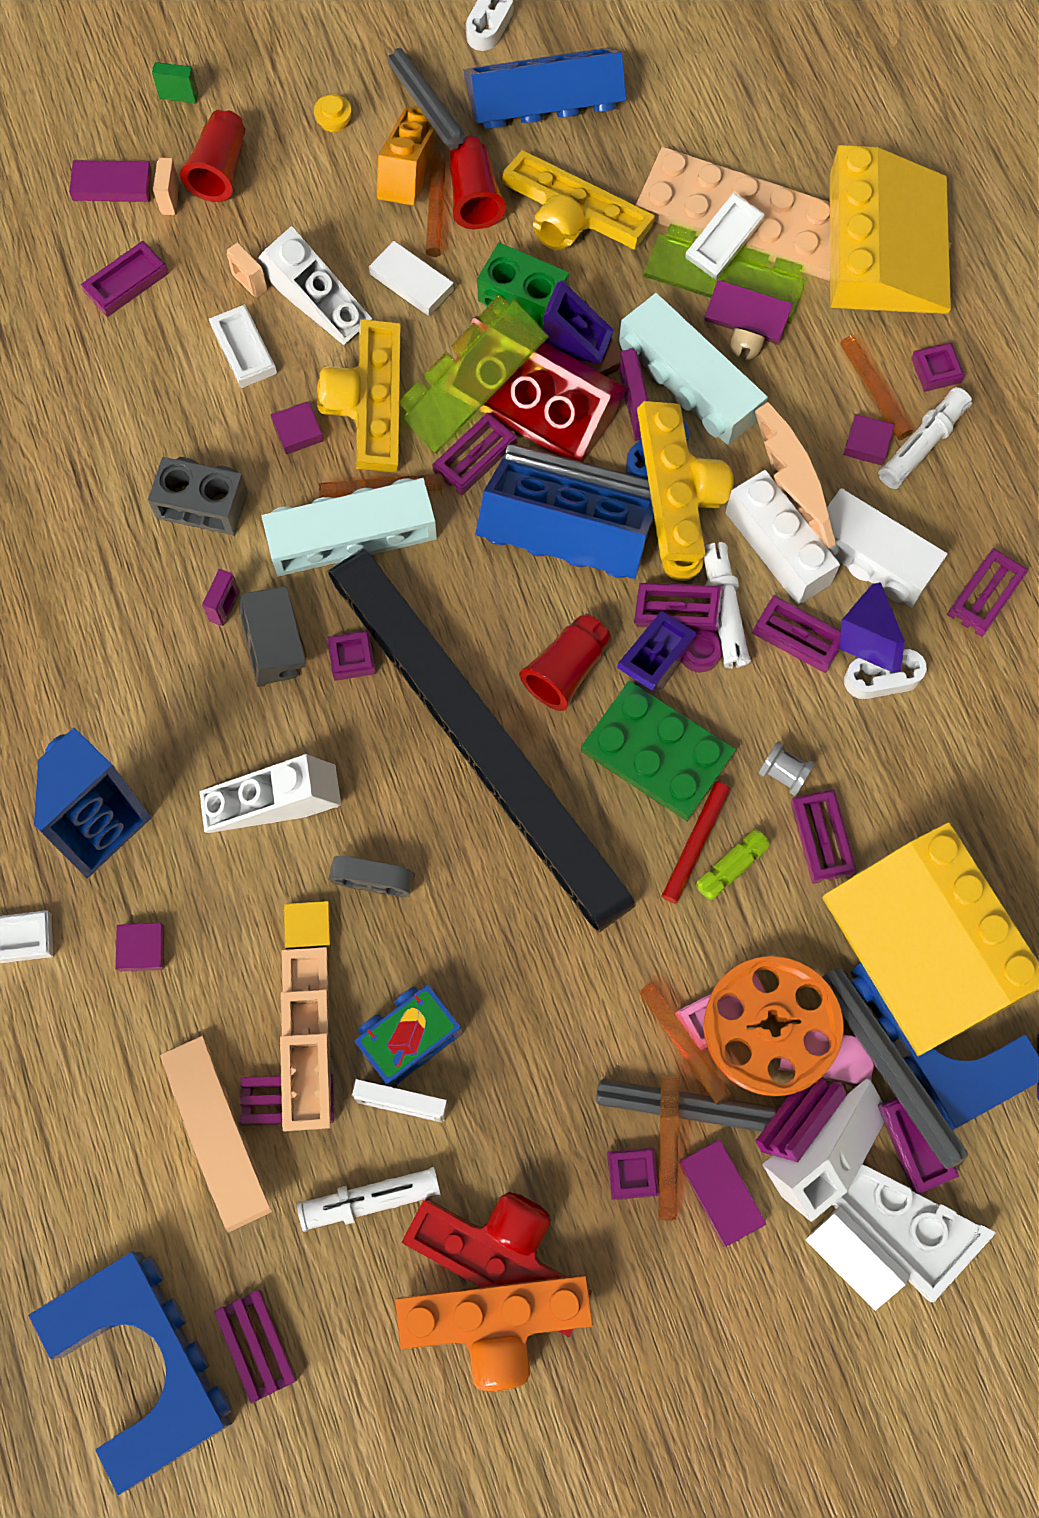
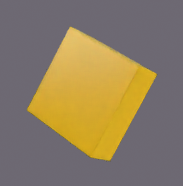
M328 901L284 904L286 950L331 948L330 904Z

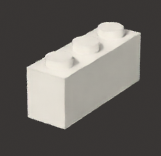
M766 470L731 490L725 513L797 606L831 586L840 563Z
M841 488L827 506L836 545L830 549L828 548V550L839 563L849 569L853 576L871 583L881 582L887 597L897 603H904L913 608L938 572L947 553Z

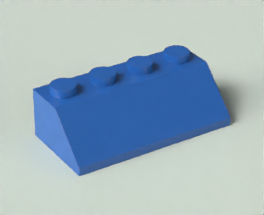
M609 47L463 69L473 119L477 123H483L485 129L506 126V119L520 117L521 123L543 120L542 113L557 111L558 117L575 116L580 114L579 108L594 106L595 112L616 109V102L626 101L622 52Z
M502 458L483 491L475 535L487 538L493 544H509L524 548L536 556L549 555L566 560L567 563L576 567L589 566L603 570L616 578L629 577L635 579L654 521L652 500Z
M73 728L66 735L62 734L53 739L46 747L45 754L38 760L34 826L88 879L151 819V816L113 764L80 732Z

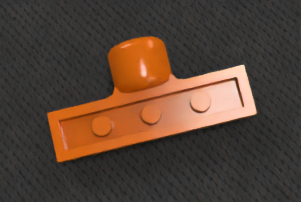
M587 1274L403 1296L395 1299L400 1350L451 1343L465 1344L470 1352L473 1384L477 1389L484 1391L509 1390L526 1383L531 1374L527 1347L530 1335L593 1326Z

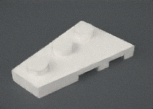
M863 1164L848 1192L832 1204L836 1209L840 1206L910 1276L908 1281L929 1302L937 1300L996 1234L991 1229L971 1222L946 1206L926 1199L911 1191L910 1188Z

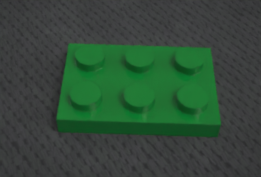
M631 681L627 682L581 746L582 753L687 822L736 751L735 748Z

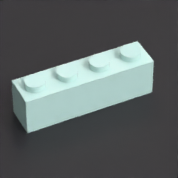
M657 293L621 320L619 343L622 350L635 349L639 362L647 368L650 377L657 384H663L675 395L676 401L683 409L691 410L702 421L710 435L719 437L729 446L758 421L755 410L766 404L768 397Z
M409 478L400 479L390 486L377 489L361 488L354 491L351 495L338 498L322 497L314 500L311 504L294 508L283 506L274 509L271 513L261 515L277 577L339 563L361 548H364L370 555L437 540L435 518L424 478L416 480Z

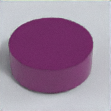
M693 630L697 634L681 662L685 667L694 672L710 671L720 660L722 642L713 631Z

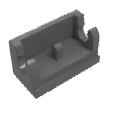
M287 587L241 593L239 615L257 687L298 677L297 669L305 667L306 661Z

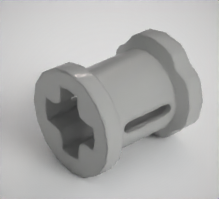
M777 741L758 774L762 777L766 775L771 776L789 787V793L796 796L815 763L811 760L804 762L784 750V744Z

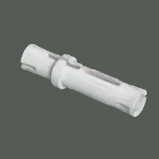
M954 387L935 409L929 410L923 416L921 426L901 446L891 460L879 470V478L886 486L898 489L930 450L941 439H946L951 434L955 422L972 405L970 395L965 390Z
M719 542V550H716L715 543L704 546L706 555L703 558L708 578L706 585L721 586L724 590L723 599L720 602L722 606L721 615L718 618L720 622L718 633L722 642L723 663L725 668L732 669L734 667L733 662H736V667L739 668L748 665L751 662V658L748 654L736 595L737 587H739L738 579L732 576L727 544Z
M431 1167L428 1170L348 1190L347 1186L337 1188L338 1193L304 1202H297V1211L302 1231L307 1232L310 1229L344 1221L345 1225L355 1223L354 1218L396 1208L401 1205L424 1200L425 1198L441 1197L435 1169Z

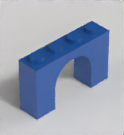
M859 963L850 972L854 978L851 980L852 984L865 1003L870 1005L878 1022L952 1129L958 1128L1039 1082V1055L1026 1034L977 1060H954L934 1049L918 1057L862 963Z
M133 1251L28 1315L50 1359L63 1358L103 1332L119 1325H130L143 1330L154 1339L162 1352L165 1361L166 1377L162 1394L155 1407L142 1420L95 1449L117 1495L135 1487L232 1424L227 1414L232 1412V1407L225 1392L219 1385L213 1388L204 1372L209 1367V1363L203 1350L196 1341L190 1344L181 1326L186 1324V1319L180 1306L174 1298L167 1301L159 1286V1283L164 1281L159 1266L151 1255L145 1258L143 1253Z

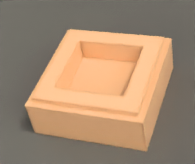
M159 158L156 165L153 191L162 215L176 214L180 182L172 158Z
M235 243L226 250L231 273L253 296L258 298L267 291L263 269L238 243Z

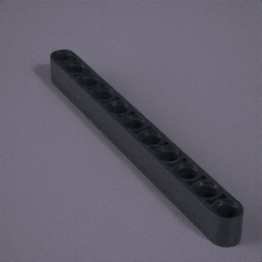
M361 548L330 568L328 575L340 595L365 628L369 630L371 636L590 925L597 932H601L636 907L631 894L372 556L364 548Z

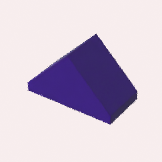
M564 281L557 282L543 315V341L569 356L595 364L601 363L614 329Z
M881 582L873 583L842 619L839 649L892 673L899 672L902 666L905 640Z
M661 611L619 661L617 668L652 691L663 689L697 633Z

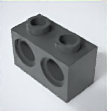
M162 457L148 502L156 519L234 536L248 491L242 474L230 467L217 466L213 468L199 465L196 461L186 457H179L177 459ZM187 485L184 490L173 492L176 487ZM218 494H227V496L221 500H212V498Z

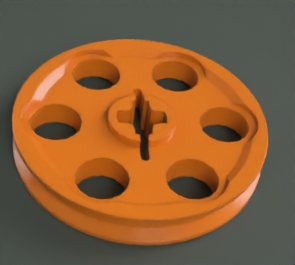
M766 956L754 958L732 968L720 979L713 989L704 1015L705 1041L717 1067L738 1086L765 1096L790 1095L812 1086L832 1066L840 1051L843 1040V1016L837 997L831 987L813 969L798 961L784 957ZM763 969L773 972L778 980L777 989L769 993L759 991L753 983V975L757 971ZM802 987L814 988L820 995V1006L815 1010L801 1008L796 1001L795 995L797 990ZM727 996L737 998L743 1006V1014L734 1020L725 1019L718 1012L717 1004L720 999ZM768 1015H774L776 1022L788 1024L780 1029L778 1037H772L769 1029L759 1027V1025L767 1021ZM790 1022H799V1024H793V1023H792V1024H789V1023H790ZM817 1031L824 1034L829 1042L827 1053L820 1056L809 1053L804 1046V1036L807 1033ZM732 1041L745 1043L750 1050V1060L744 1065L730 1063L725 1056V1047L728 1043ZM784 1059L792 1065L794 1076L790 1082L785 1084L777 1083L770 1077L768 1065L772 1060Z

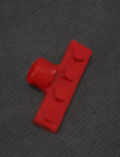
M508 1192L500 1197L488 1222L484 1226L474 1225L430 1199L425 1198L401 1242L479 1287L567 1277L542 1263L537 1258V1249L550 1225L549 1213L537 1203L516 1193ZM573 1329L560 1330L558 1332L570 1337Z

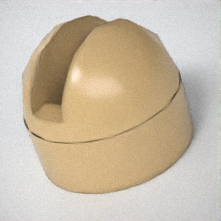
M735 328L731 338V351L738 358L741 350L745 349L747 350L745 361L752 360L759 354L765 337Z

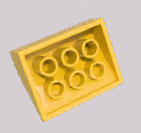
M838 145L830 172V308L949 314L951 301L947 176L879 147Z
M949 822L909 842L822 897L918 1057L1039 991V962Z

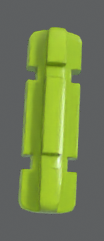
M756 829L752 830L743 839L742 845L737 844L713 866V872L707 871L698 880L696 887L705 898L714 900L723 891L724 885L729 886L753 864L754 858L758 859L768 850L770 842L763 833Z

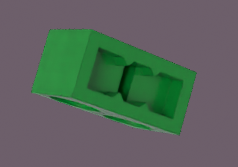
M498 242L477 278L478 301L482 302L490 310L502 311L518 318L519 321L527 326H536L543 329V315L555 286L560 281H564L569 286V272ZM540 296V297H544V298L537 299V298H534V297Z

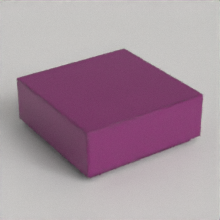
M952 342L917 350L912 355L911 360L924 392L960 384L965 377Z
M309 402L271 414L272 422L285 454L323 442L321 430Z
M855 414L843 455L882 466L887 454L894 424Z
M222 569L218 570L202 603L209 622L221 626L226 623L240 593L231 572Z
M369 630L327 637L334 681L376 674Z
M162 923L117 925L115 969L119 972L164 970V925Z
M654 1148L607 1152L611 1200L659 1196Z

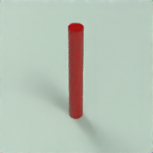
M721 782L714 783L661 895L663 899L674 904L678 903L731 790L727 785Z

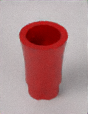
M218 109L211 114L208 122L202 129L192 154L180 171V179L185 188L193 195L206 201L222 202L232 195L234 174L243 147V137L246 128L243 125L242 118L230 110L222 111Z
M466 136L464 143L459 144L458 149L450 150L453 218L458 225L466 229L488 228L503 218L506 212V203L498 188L491 158L487 153L485 144L481 143L478 137Z
M588 614L580 615L571 625L566 626L560 635L536 659L520 671L519 676L523 685L536 699L549 708L565 711L578 687L602 657V651L609 645L611 641L609 630L595 617Z

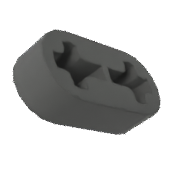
M334 856L328 880L348 888L396 897H409L415 873L396 865L348 856Z

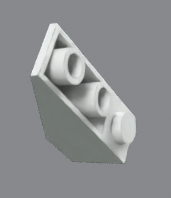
M292 226L269 245L256 260L262 267L267 279L285 298L343 345L359 332L361 319L372 320L370 315Z
M308 754L199 791L205 833L305 818L341 806L336 765Z
M865 1079L847 1094L799 1162L772 1156L762 1164L780 1196L811 1222L848 1192L884 1124L878 1108V1104L883 1102L869 1079Z

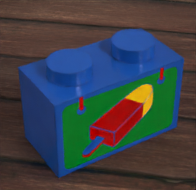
M428 984L421 990H418L416 986L410 988L395 1001L396 1009L384 1018L380 1014L373 1016L358 1029L360 1036L354 1040L357 1047L388 1087L394 1088L462 1035L460 1025Z

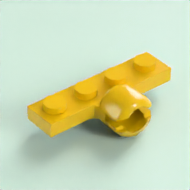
M523 150L519 152L503 171L501 184L542 204V207L534 215L536 220L533 222V230L539 241L550 249H566L572 245L583 230L593 229L635 250L653 226L655 215Z
M361 319L358 366L354 368L324 366L321 368L317 385L318 411L322 414L347 416L355 420L357 425L356 469L396 473L399 447L400 323Z
M643 401L637 408L661 560L699 561L706 554L698 508L719 509L722 504L729 500L734 486L732 469L724 460L696 458L690 454L687 447L680 404Z

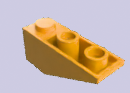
M418 106L404 108L378 155L377 199L414 206L423 189L437 133Z

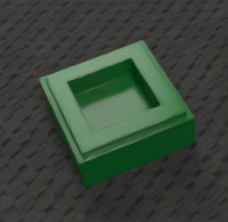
M155 62L152 75L159 99L196 104L198 89L192 67Z

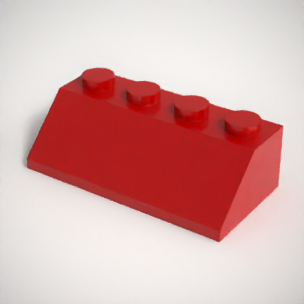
M494 312L473 317L444 390L485 414L487 412L490 413L503 425L555 455L583 462L611 424L627 388Z

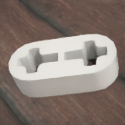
M477 0L466 22V38L470 47L479 51H487L497 45L513 16L514 0ZM497 4L495 10H491V5L495 6ZM486 24L489 25V30H483Z
M904 649L902 663H904L907 669H914L910 678H907L904 672L890 674L888 670L857 658L849 665L846 671L844 686L852 696L859 699H870L908 692L915 689L924 678L927 671L926 662L918 652ZM860 670H864L866 676L880 674V676L872 679L869 686H866L863 680H856Z

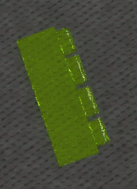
M670 224L666 235L658 234L643 277L709 298L712 297L717 280L724 281L792 303V309L787 323H791L806 282L805 279L799 278L803 265L777 257L773 269L766 267L769 254L743 246L719 278L715 280L685 258L687 250L694 243L696 231Z
M498 295L479 315L488 328L483 331L480 326L473 322L451 345L460 358L456 361L445 351L423 375L433 387L428 390L423 383L417 381L399 400L400 405L408 412L403 419L434 453H438L549 337L516 300L509 305L502 296Z

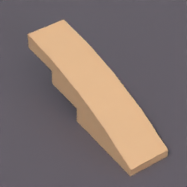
M767 402L755 410L762 437L766 440L764 444L771 467L776 472L774 474L776 484L821 541L830 549L836 545L820 481L807 452L791 427Z
M325 947L282 950L283 992H281L282 1036H280L283 1132L331 1129L328 949Z
M203 1036L161 1054L160 1057L185 1128L226 1231L229 1233L271 1213L272 1210L245 1134L238 1124L227 1090L220 1080L209 1046Z

